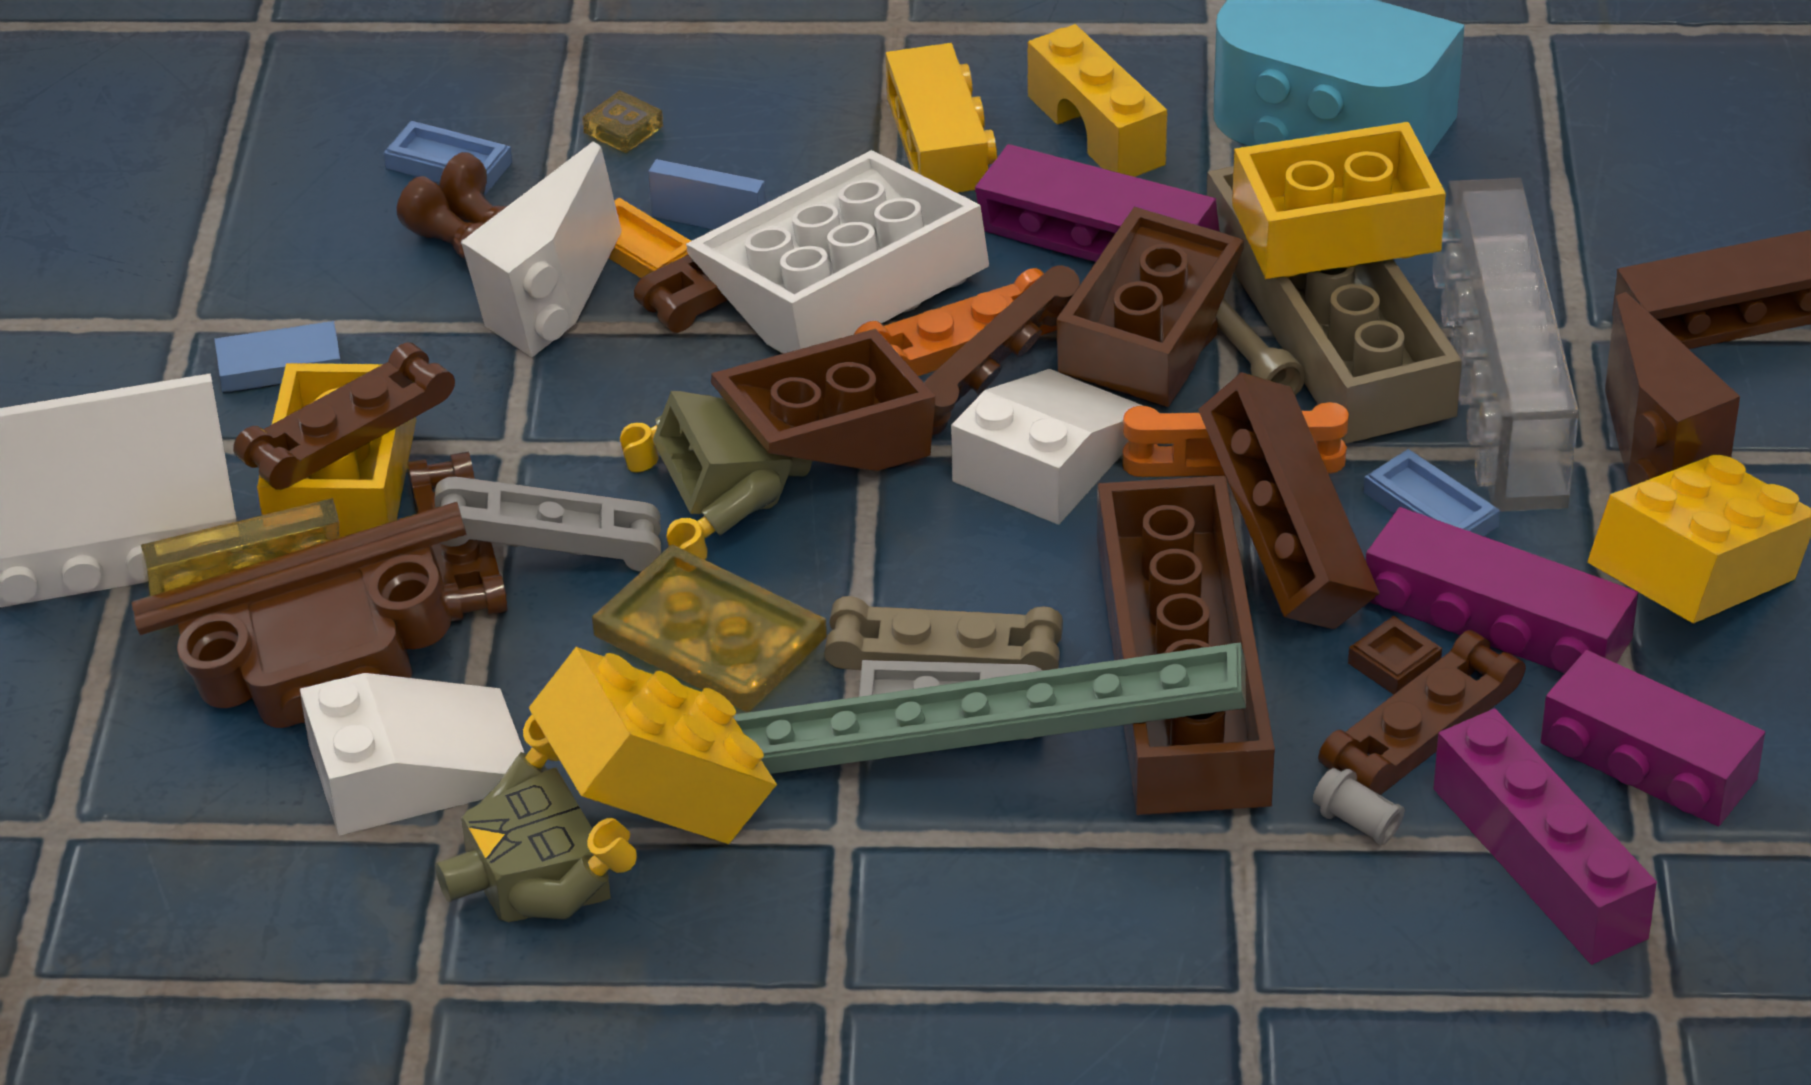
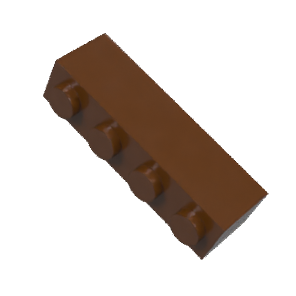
M1811 230L1617 268L1612 316H1614L1616 296L1627 292L1688 349L1811 324Z
M1241 372L1198 409L1283 616L1335 630L1380 594L1292 388Z

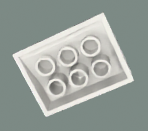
M873 150L686 244L688 255L708 278L718 286L722 294L765 343L783 354L854 335L855 331L862 324L869 321L883 323L902 312L917 308L921 302L947 288L961 285L968 277L989 267L981 206Z
M211 373L0 408V608L244 566Z

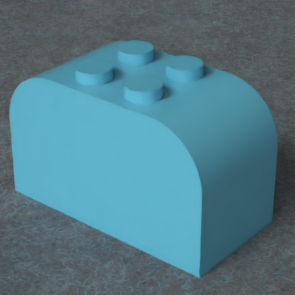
M1227 0L1219 10L1216 19L1214 121L1226 136L1247 146L1409 122L1428 158L1457 118L1465 25L1378 0Z

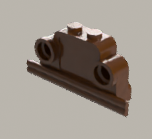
M458 502L132 601L137 630L140 635H144L178 624L180 632L177 644L178 655L186 671L191 674L201 698L208 705L217 708H230L253 698L261 719L268 726L285 728L305 723L300 695L301 688L362 673L411 678L412 669L407 649L428 647L439 641L446 634L451 624V614L443 588L440 568L432 545L467 535Z

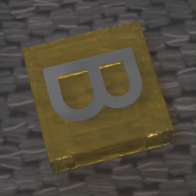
M621 90L582 117L585 134L624 153L629 152L663 127L661 109Z

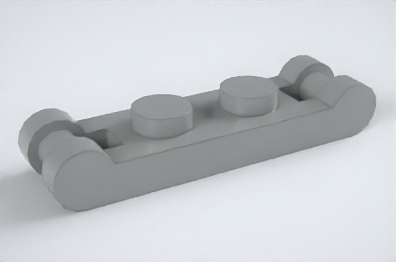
M447 477L442 479L435 488V508L458 502L467 535L441 543L446 546H459L466 543L469 539L503 543L513 547L525 546L563 551L574 555H593L623 559L629 568L636 571L652 570L661 561V541L658 537L661 531L660 512L658 508L650 503L463 477Z

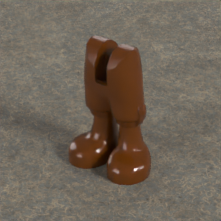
M461 152L449 160L442 172L439 185L425 176H419L410 181L403 189L396 209L397 217L405 228L422 237L437 238L453 244L456 253L466 260L461 241L507 206H493L484 197L487 172L483 162L469 152Z

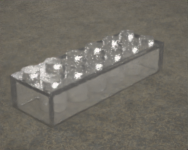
M1521 178L1449 181L1442 236L1444 249L1442 253H1434L1433 279L1436 289H1445L1441 295L1442 322L1444 327L1453 326V329L1450 330L1449 342L1462 359L1459 401L1461 405H1470L1466 417L1469 445H1479L1475 456L1478 487H1488L1491 504L1498 508L1500 512L1567 509L1569 506L1579 411Z

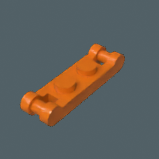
M1028 269L1022 272L1013 284L980 293L974 297L934 310H928L922 314L885 326L878 321H869L862 324L854 334L877 329L917 376L936 371L1044 273L1040 269ZM1043 324L1040 327L1042 330L1041 335L1056 331L1057 325L1047 326Z
M1326 402L1315 406L1312 411H1302L1328 474L1342 470L1346 462L1347 447L1341 438L1347 434L1349 413L1347 409L1340 404ZM1135 406L1124 413L1123 434L1129 442L1123 448L1122 465L1128 474L1137 477L1225 476L1200 413H1159L1149 406ZM1157 444H1172V446H1158Z

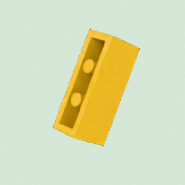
M952 43L885 52L887 99L912 171L956 193L975 190V186L988 171V165L993 164L997 159V149L993 131L984 130L985 120L981 99L979 96L972 97V79L968 64H959Z

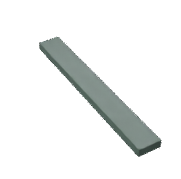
M1241 643L741 713L735 714L734 719L743 733L762 749L764 757L761 761L769 773L773 774L1246 708L1245 656Z

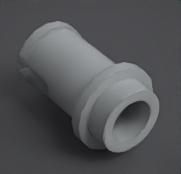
M1336 768L1330 769L1318 783L1313 795V802L1321 807V815L1327 819L1337 816L1372 837L1378 844H1386L1396 833L1402 822L1405 812L1404 807L1394 804L1357 782V775L1354 771L1346 769L1341 772Z

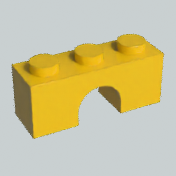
M1074 24L1056 29L1052 33L1028 41V97L1057 125L1082 116L1087 132V154L1102 169L1136 177L1166 165L1167 109L1082 29Z

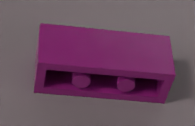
M1585 650L1545 697L1540 743L1719 827L1758 779L1765 731Z

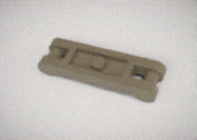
M846 596L837 599L832 605L829 621L832 631L827 635L824 655L826 660L836 668L861 670L862 660L1027 664L1036 666L1042 671L1058 669L1060 650L1056 644L1061 640L1064 621L1062 615L1057 610L1045 606L1035 607L1026 615L870 607L857 597Z

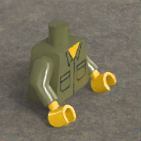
M671 391L662 415L655 419L657 425L650 428L644 423H631L624 427L620 436L623 455L627 468L631 472H643L652 468L658 461L659 452L690 514L704 515L698 521L691 518H680L674 520L668 527L666 536L669 550L671 553L678 551L677 555L680 566L684 569L698 567L705 561L707 557L705 538L715 531L721 536L748 515L760 509L773 507L778 503L788 476L804 477L810 471L812 460L768 453L724 398L711 395Z
M531 715L523 729V737L526 743L532 747L528 754L520 752L500 782L477 806L467 810L461 818L466 852L435 863L436 876L444 897L448 902L483 890L498 918L506 922H514L532 917L567 919L573 916L582 906L611 899L608 870L611 869L616 873L626 872L635 865L637 859L636 849L628 842L630 831L614 818H606L592 829L558 769L554 767L547 770L544 766L548 759L550 761L560 760L534 716Z

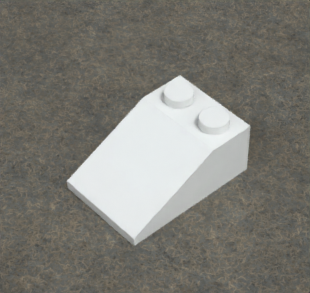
M590 143L461 241L485 327L531 358L551 342L560 338L565 331L576 324L622 232L602 148L597 143Z
M1051 369L986 389L951 425L952 481L1059 525L1123 454V448L1129 442L1123 434L1124 413L1132 407L1143 405Z
M362 673L300 689L309 747L338 836L483 800L500 782L520 752L524 753L500 688Z

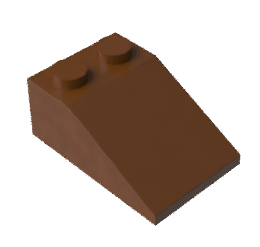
M1134 207L1056 319L1058 372L1169 407L1196 365L1243 252L1244 239Z
M1627 292L1617 295L1614 307L1605 394L1627 481L1633 486L1712 455L1732 457L1740 396Z
M877 329L711 373V384L768 453L872 471L899 466L903 463L931 455L936 396Z

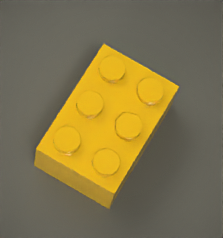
M1409 122L1234 148L1232 207L1265 279L1292 277L1302 273L1340 267L1348 268L1358 264L1396 258H1410L1415 255L1441 251L1446 193Z
M286 363L272 424L383 364ZM416 417L283 490H276L259 476L257 490L266 543L320 544L397 520Z
M1712 455L1610 494L1587 563L1694 624L1795 580L1811 538V508L1799 502L1798 495L1792 490L1776 484H1766L1746 473L1745 466L1739 461L1723 455Z
M575 647L529 706V710L582 797L726 844H730L777 785L761 761L764 757L762 749L743 733L734 719L736 714L734 706L723 695L710 688H704L701 692L684 686L673 676L663 671H656L654 674L634 668L625 659L613 653L601 656Z

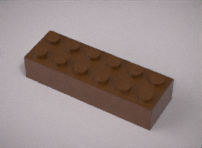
M1226 476L1098 483L1097 544L1114 660L1241 643L1245 656L1246 708L1124 725L1136 815L1272 807L1275 747Z

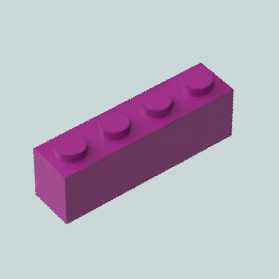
M1011 144L1004 148L975 186L977 204L981 206L984 232L1094 262L1098 260L1134 207L1220 232L1216 198Z
M1402 507L1397 509L1366 552V563L1380 593L1370 601L1371 603L1458 635H1462L1467 630H1473L1488 639L1491 647L1564 674L1585 650L1617 663L1633 638L1638 591Z
M1495 708L1438 732L1433 790L1591 965L1649 939L1657 881Z

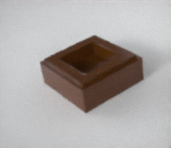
M1392 616L1349 647L1348 664L1394 695L1440 660L1442 648L1395 616Z

